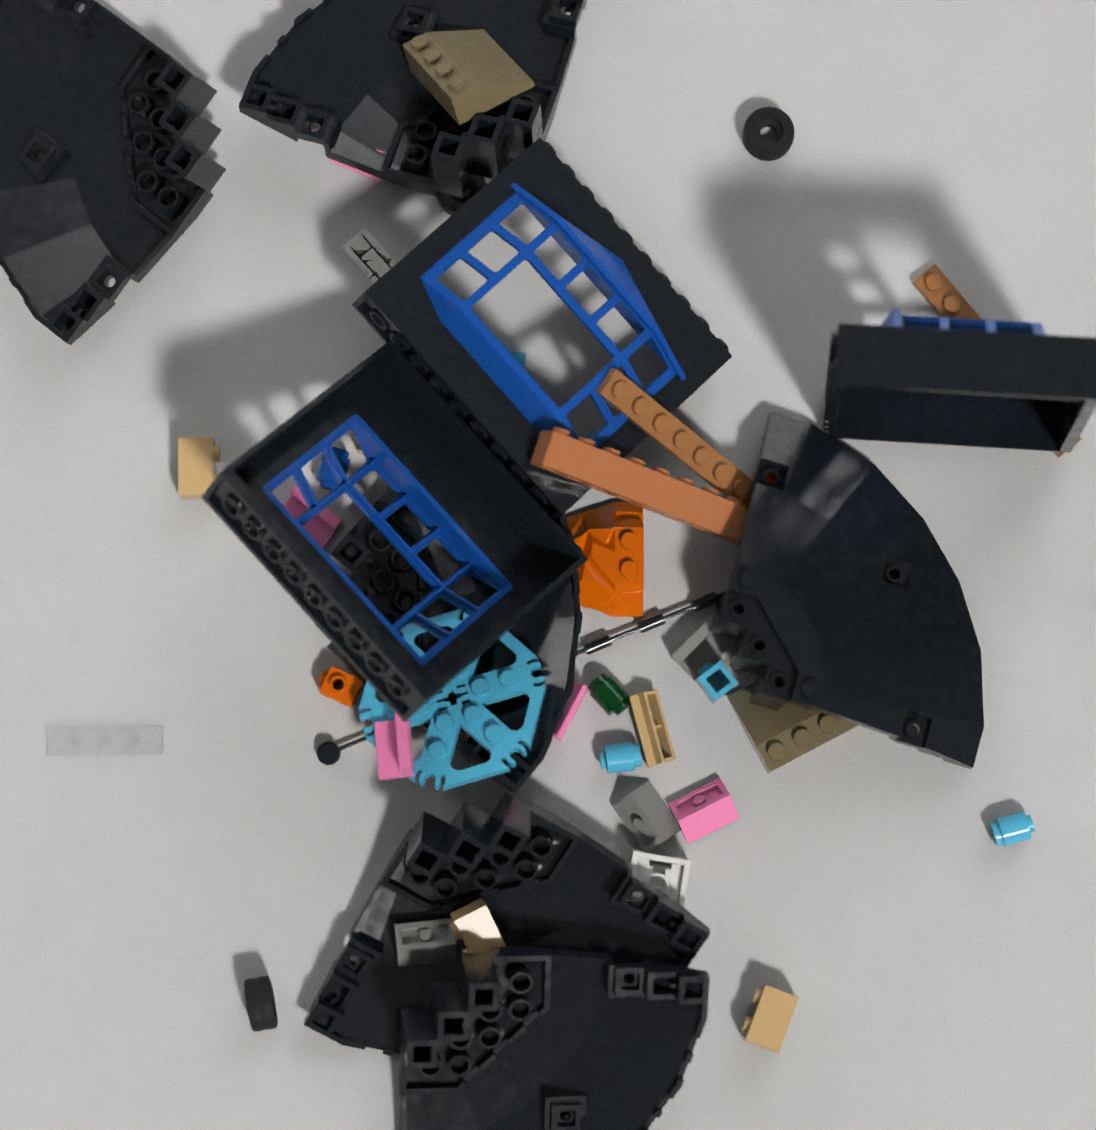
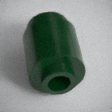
M602 673L588 686L591 692L590 696L609 716L613 713L617 716L620 715L630 705L627 702L630 695L612 676L608 677L605 673Z

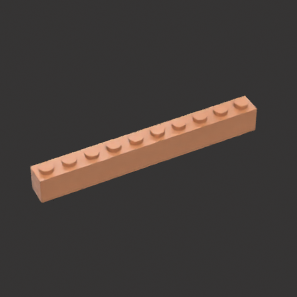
M553 427V430H541L530 462L531 465L739 546L748 508L742 506L744 501L731 496H727L726 499L718 496L719 491L713 488L703 486L702 489L694 487L695 482L684 477H678V479L669 477L671 472L659 467H654L653 470L645 467L646 462L634 457H629L628 460L621 458V452L615 449L604 447L601 450L596 448V442L590 439L579 437L576 440L569 437L571 432L565 429Z

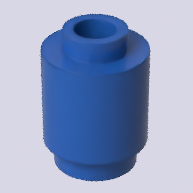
M332 447L347 475L350 464L348 459L349 452ZM322 453L315 480L320 482L321 488L332 491L338 486V483Z

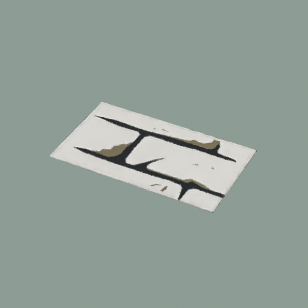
M366 227L342 246L344 251L373 284L397 264Z

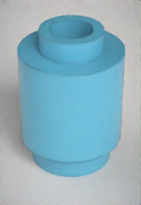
M630 741L604 745V751L599 752L601 769L607 768L608 774L633 771L635 767L642 766L639 743L632 744Z
M1023 811L996 818L995 822L989 823L991 835L996 846L1003 844L1005 847L1031 839V833L1035 832L1031 816H1025Z

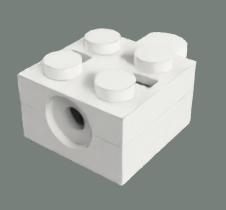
M632 851L630 865L633 867V877L655 889L659 887L684 907L691 860ZM641 892L633 893L634 897H641L643 895Z

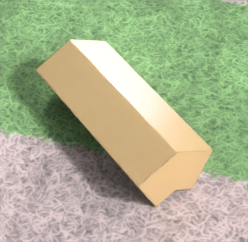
M652 690L630 696L629 700L647 767L676 760L658 691Z

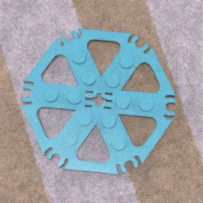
M458 609L428 619L440 627L447 626L454 629L469 614L464 612L463 620H460L462 610ZM414 623L407 624L398 633L402 634L405 641L420 657L425 654L415 645L414 640L418 634L427 631ZM507 632L499 640L516 655L514 664L475 676L479 658L476 659L443 688L439 694L435 695L409 718L411 728L430 722L420 758L414 760L415 776L408 777L415 785L419 774L421 787H424L426 779L430 777L435 778V790L441 788L442 779H445L444 791L510 771V768L503 761L506 760L510 767L515 768L517 765L515 760L511 758V755L514 752H519L522 756L526 757L527 752L523 745L531 750L547 686L544 676H532L534 671L541 670L538 657L511 633ZM366 681L358 712L361 722L367 720L373 722L370 727L364 728L363 731L367 741L376 748L374 722L395 720V711L387 702H380L376 699V690ZM454 693L456 697L460 696L455 705H451L450 701L445 702L444 700L449 699L448 694ZM524 694L529 697L524 724L519 730L509 729L484 707ZM461 728L491 754L488 762L463 770H455L451 767Z

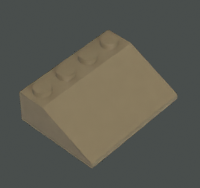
M484 29L426 32L402 44L411 72L459 125L473 119L475 114H482L535 86L533 80Z
M754 683L727 696L767 773L859 726L843 719L786 703L777 711L749 703Z

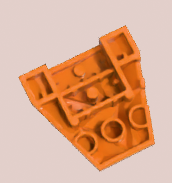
M613 502L565 518L568 528L572 532L575 544L582 549L584 555L588 558L577 569L580 584V606L603 612L611 617H643V508L629 502Z

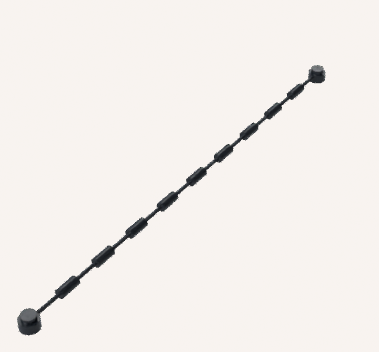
M726 591L717 595L715 592L692 600L690 606L665 616L660 613L637 623L638 627L609 638L608 635L588 642L584 644L585 648L578 650V655L587 652V655L612 646L611 642L639 630L641 633L664 625L666 624V619L691 609L696 612L716 604L719 601L718 599L726 594ZM366 736L339 747L333 742H324L317 749V757L321 763L333 765L340 759L341 750L366 741Z

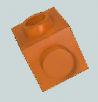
M331 666L329 671H323L317 686L321 687L319 691L321 695L352 709L362 690L364 681Z

